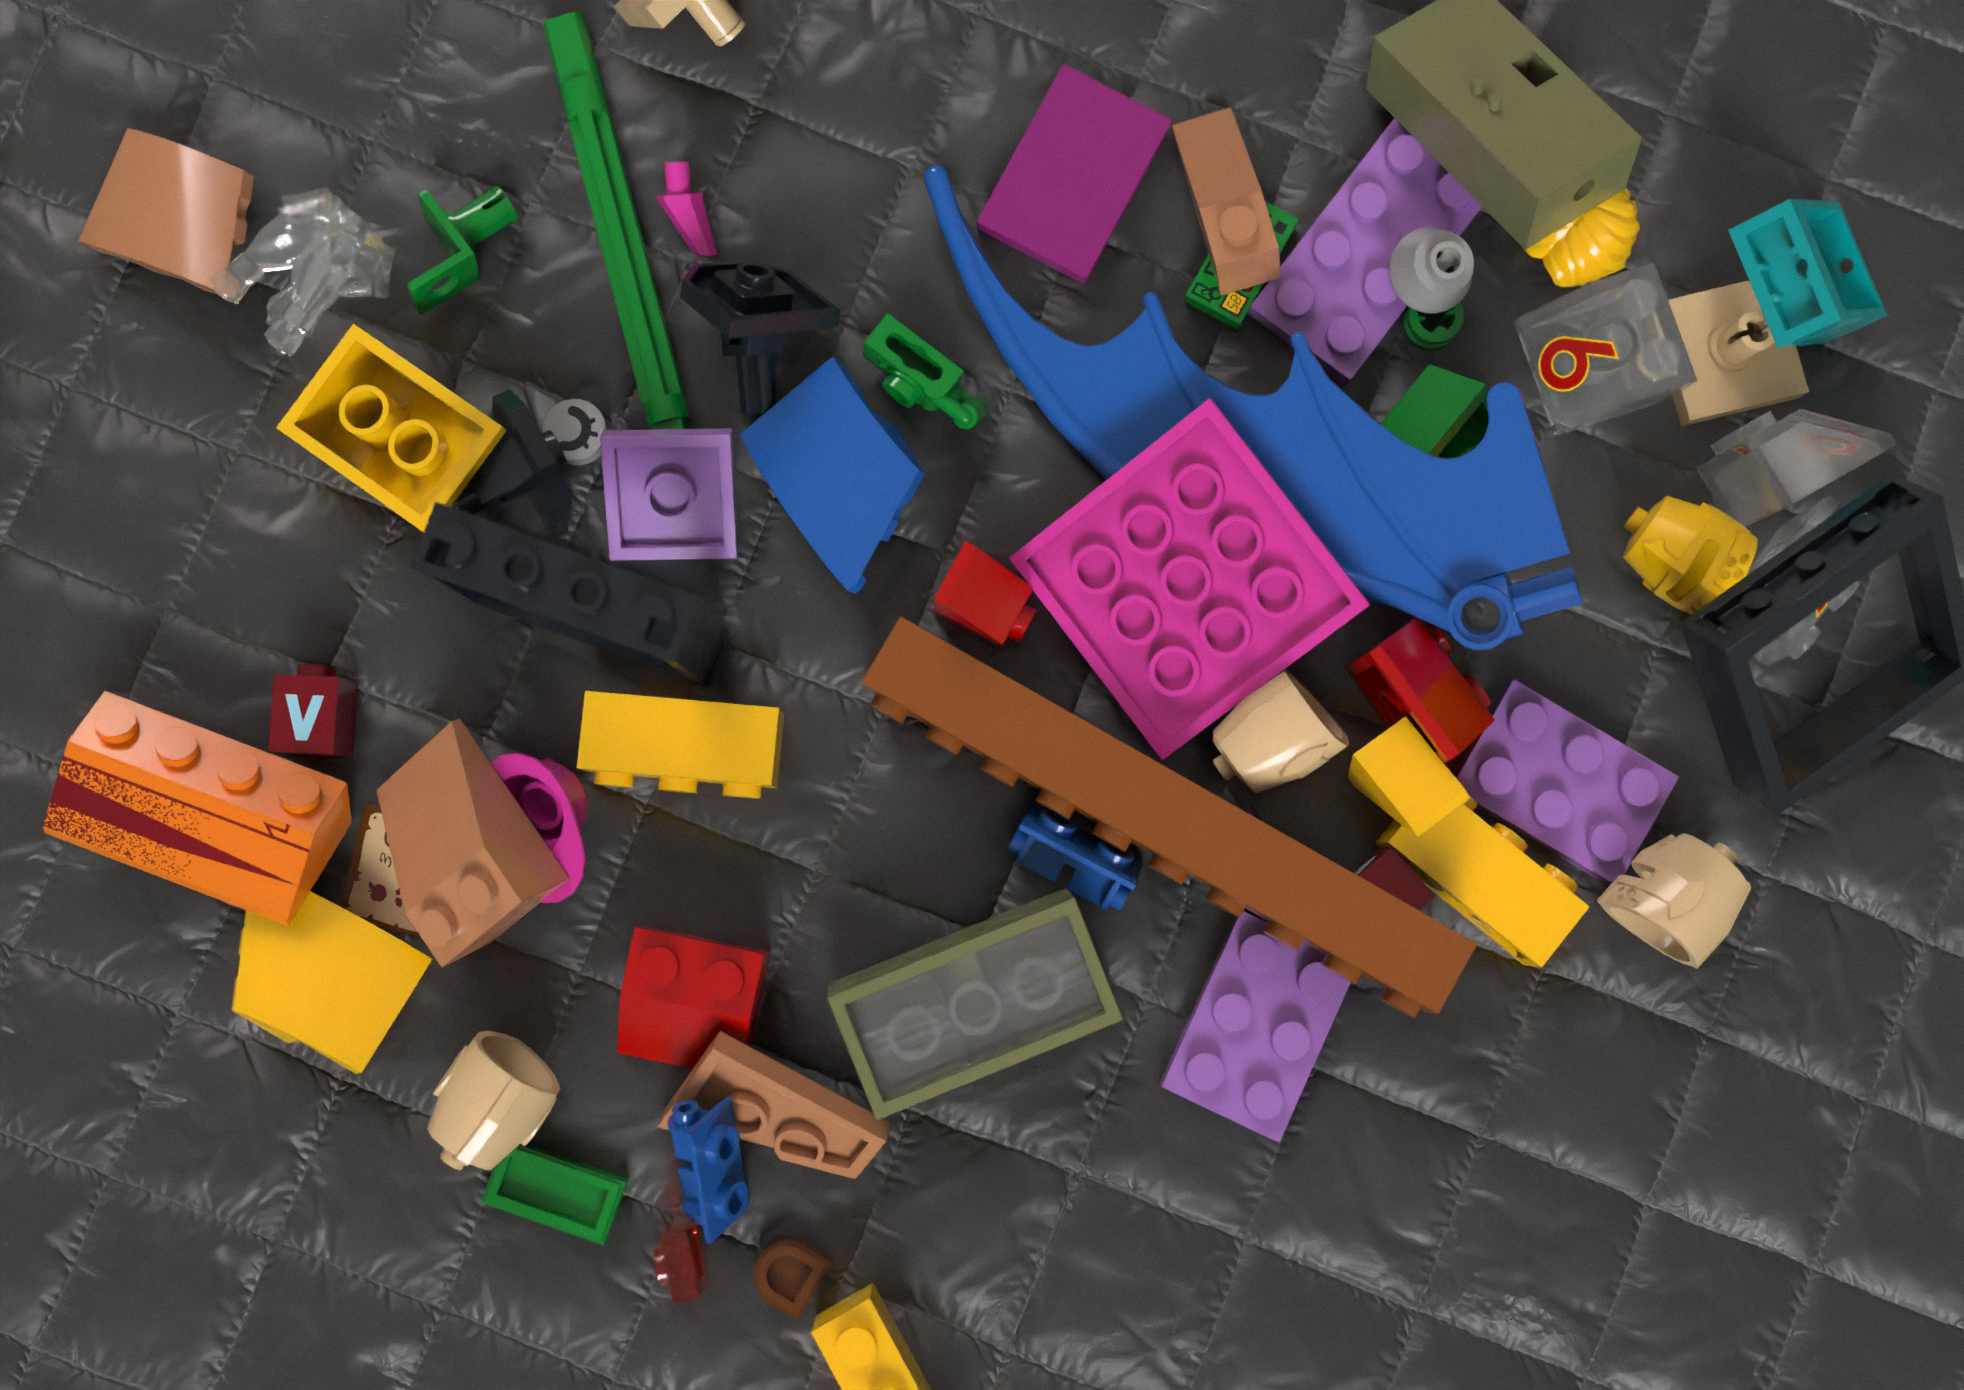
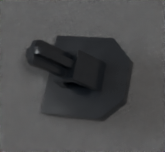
M750 260L694 264L682 279L680 298L721 332L723 356H736L740 407L744 416L761 417L777 403L772 354L785 352L788 332L838 327L841 310L790 270Z
M511 389L492 396V420L500 424L507 431L451 507L475 515L488 506L502 509L529 497L551 537L568 530L572 500L562 476L561 467L565 466L567 462L557 438L551 430L543 433L540 431L527 406Z

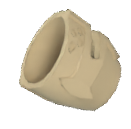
M1286 669L1246 696L1213 729V742L1221 752V755L1213 760L1215 766L1226 781L1237 775L1255 793L1299 778L1301 780L1349 746L1348 736L1337 721Z
M1683 833L1677 837L1671 834L1642 850L1633 859L1631 865L1641 878L1620 874L1597 901L1615 921L1664 955L1697 969L1729 934L1751 890V886L1741 871L1734 866L1738 861V856L1726 845L1718 842L1714 847H1711L1689 834Z
M479 1031L468 1046L465 1045L433 1092L438 1099L427 1130L431 1137L444 1148L439 1156L440 1159L457 1170H462L464 1166L469 1164L481 1169L492 1170L519 1144L526 1146L533 1138L557 1100L555 1097L560 1091V1086L548 1065L521 1040L494 1031Z

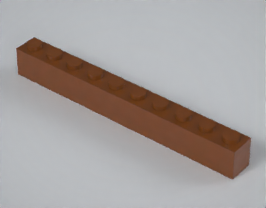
M901 616L861 682L870 693L875 695L869 705L901 724H903L907 715L912 716L929 726L924 735L927 739L955 755L959 754L963 746L985 758L980 769L1008 786L1013 787L1018 778L1040 790L1035 800L1041 805L1066 819H1069L1075 810L1096 822V825L1091 833L1124 852H1126L1130 843L1153 855L1148 866L1181 885L1187 875L1210 888L1205 898L1211 903L1239 918L1246 908L1268 921L1263 932L1296 951H1298L1302 942L1307 943L1326 954L1321 963L1324 968L1355 985L1361 975L1385 988L1379 998L1380 1000L1414 1019L1420 1009L1430 1014H1439L1477 943Z

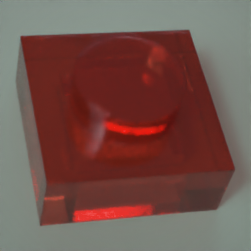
M688 1221L670 1225L660 1236L661 1246L654 1247V1265L658 1282L661 1287L670 1286L673 1303L699 1298L708 1284L696 1224Z

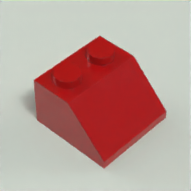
M1415 617L1349 663L1344 669L1388 729L1406 716L1444 763L1460 754L1495 719L1486 709L1490 705V700L1482 686L1468 674L1463 677L1448 656L1452 654V649L1445 636L1433 624L1428 623L1424 625L1421 619Z
M651 926L635 927L620 991L617 1053L693 1069L719 1031L751 1047L771 951Z

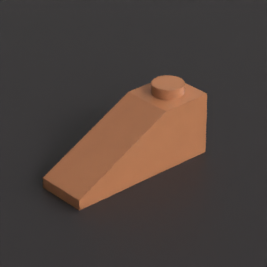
M1231 107L1171 125L1220 296L1281 278L1279 246L1260 184Z

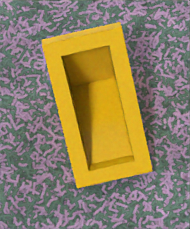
M1406 716L1352 756L1347 775L1351 784L1416 837L1470 799L1465 788Z

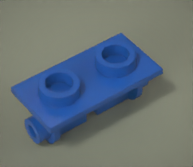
M1031 803L1007 849L1008 852L1018 856L1015 863L1030 869L1054 883L1064 864L1075 868L1076 870L1066 888L1103 910H1106L1108 906L1119 911L1121 910L1130 891L1136 887L1144 863L1135 858L1133 851L1129 847L1126 852L1121 851L1102 839L1078 828L1074 818L1066 819L1046 807L1041 808Z
M728 1096L710 1111L699 1109V1105L695 1101L679 1102L672 1108L673 1114L667 1121L668 1129L672 1134L675 1156L687 1160L678 1167L683 1194V1211L685 1215L691 1217L693 1223L703 1225L705 1241L709 1244H712L750 1206L732 1097Z

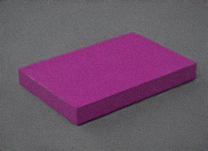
M1063 64L976 221V229L1085 285L1165 139L1172 120Z

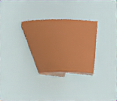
M127 128L78 242L101 253L130 260L152 272L182 279L204 291L234 299L238 291L239 281L229 274L231 253L236 246L245 243L247 230L246 212L251 202L254 176L238 167L179 143Z

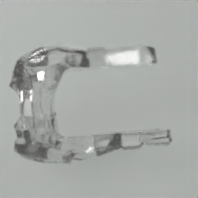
M328 187L311 192L281 196L280 199L284 207L279 208V215L259 231L247 250L237 256L230 266L216 272L209 279L214 285V291L228 302L238 304L249 287L255 284L265 272L292 268L291 284L270 297L266 305L268 316L265 322L269 325V328L264 333L269 344L290 357L301 346L304 337L313 338L324 310H328L339 297L373 296L388 300L390 295V273L396 248L385 245L381 238L373 235L362 218L350 210L340 197L331 194Z

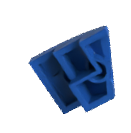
M832 356L744 430L740 437L768 485L805 539L847 591L856 594L867 581L862 573L880 540L889 541L899 523V514L902 507L911 501L925 472L899 427L872 411L847 366Z

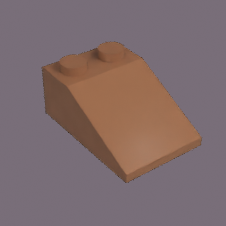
M460 719L451 721L376 790L405 914L441 967L493 942L570 879Z

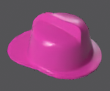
M520 752L502 754L492 761L491 765L570 878L541 901V903L561 902L576 891L584 875L586 855L580 832L588 810V799L584 786L572 771L564 765L555 763L552 758L538 760L535 757Z

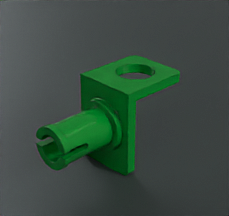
M494 185L488 192L453 213H450L448 210H442L427 189L418 193L426 222L451 254L450 258L408 283L407 287L413 306L419 314L428 312L480 280L476 257L472 247L507 225L518 221L513 205L508 197L501 198L504 196V193L497 185ZM452 275L443 286L428 292L438 281Z

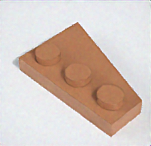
M719 1031L664 1109L657 1127L669 1130L667 1121L673 1114L672 1108L679 1102L695 1101L698 1103L699 1109L710 1111L726 1096L732 1097L739 1142L741 1139L772 1147L780 1160L856 1179L887 1141L891 1123L883 1118L876 1120L872 1112Z

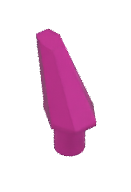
M689 161L665 162L667 194L657 195L658 202L693 254L704 256L717 255L703 202V194L692 193Z

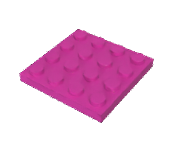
M1211 398L1206 400L1009 557L1010 561L1033 588L1035 594L1161 760H1164L1239 704L1246 696L1259 689L1370 606V602Z

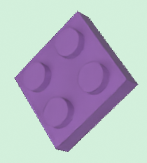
M732 428L604 430L602 432L600 443L610 561L737 558L739 545Z

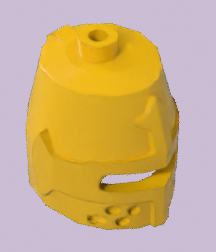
M1668 495L1656 503L1648 512L1638 506L1623 527L1633 533L1628 541L1623 558L1644 579L1642 584L1662 600L1690 615L1746 577L1756 554L1758 539L1751 534V531L1721 510L1705 502L1699 506Z

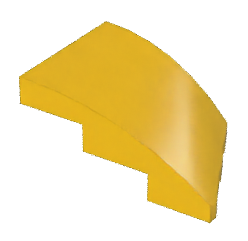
M310 891L289 926L250 911H245L244 927L241 930L238 952L240 956L238 977L235 979L231 1010L288 1044L300 1041L351 1072L359 1074L363 1072L431 963L432 958L372 923Z

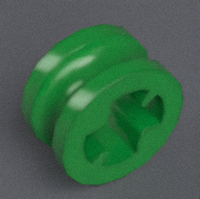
M1459 302L1456 306L1443 312L1444 316L1440 319V323H1447V328L1438 326L1433 332L1427 331L1421 326L1426 317L1418 316V311L1408 306L1402 317V330L1406 339L1413 346L1422 350H1437L1446 346L1462 327L1464 309Z

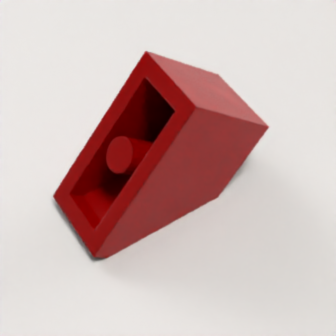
M967 541L961 547L934 597L936 618L1002 652L1009 638L1018 643L1021 642L1037 609L1028 605L1033 591L1030 585Z

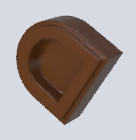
M796 1238L778 1239L762 1251L754 1269L755 1286L760 1296L766 1302L794 1319L799 1320L833 1258L802 1240Z

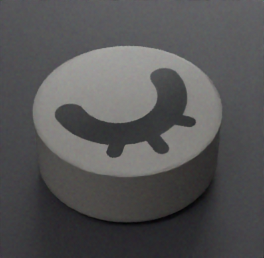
M568 399L558 403L548 412L544 420L543 432L547 430L553 432L568 464L584 465L595 461L601 456L600 436L604 430H609V426L602 413L590 402L581 399Z

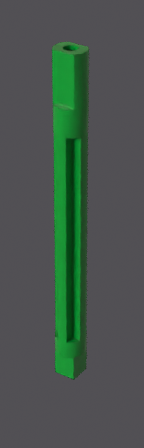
M571 12L545 20L543 23L545 36L648 429H690L688 425L691 421L585 16L578 12Z

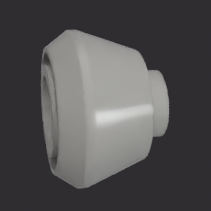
M1438 227L1419 228L1403 237L1393 250L1389 264L1391 284L1398 297L1410 308L1432 314L1451 309L1466 296L1471 286L1474 270L1473 254L1465 240L1448 230Z

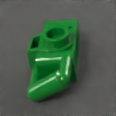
M887 313L864 342L862 357L886 374V379L881 385L898 403L908 408H912L915 403L921 404L928 411L941 409L951 416L954 423L961 429H970L985 417L987 413L986 402L978 396H972L959 386L964 371Z

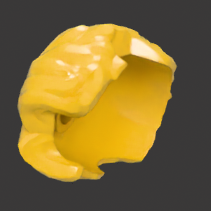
M1626 187L1616 195L1529 247L1525 252L1533 258L1543 260L1545 268L1557 286L1576 287L1578 285L1584 286L1587 283H1596L1599 279L1618 272L1626 265V260L1631 254L1632 246L1636 241V235L1640 230L1637 220L1638 208L1636 201L1630 199L1631 194Z

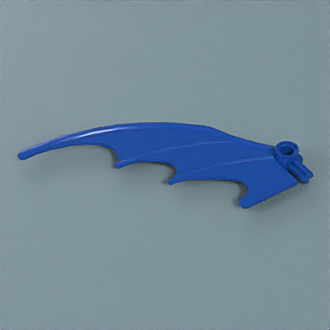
M936 164L926 169L924 182L937 221L963 285L1004 360L1048 420L1106 480L1206 400L1211 398L1367 600L1399 609L1447 630L1463 646L1475 650L1491 649L1506 639L1525 634V620L1583 604L1579 582L1572 566L1512 583L1507 573L1508 571L1570 553L1521 392L1513 383L1500 382L1489 390L1487 395L1489 423L1485 437L1477 447L1463 456L1443 458L1433 456L1403 441L1370 416L1328 377L1314 356L1306 335L1301 331L1294 332L1290 338L1295 352L1290 376L1277 392L1269 395H1250L1238 391L1207 374L1175 339L1157 294L1152 291L1145 293L1143 296L1145 309L1135 322L1108 342L1086 346L1064 339L1036 320L1005 288L968 227L960 211L945 168ZM1477 597L1491 599L1500 610L1501 620L1491 627L1477 626L1469 620L1466 614V603Z

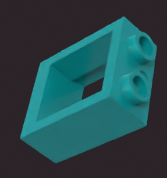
M1788 199L1728 230L1778 349L1828 343L1888 316L1839 202ZM1846 258L1851 259L1853 262V269L1849 273L1842 272L1840 268L1841 262Z

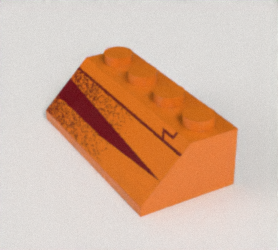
M104 691L67 742L43 823V829L46 834L289 926L352 824L347 782Z

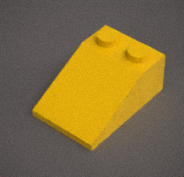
M355 324L350 327L276 427L422 532H424L435 502L451 507L507 431L500 424Z

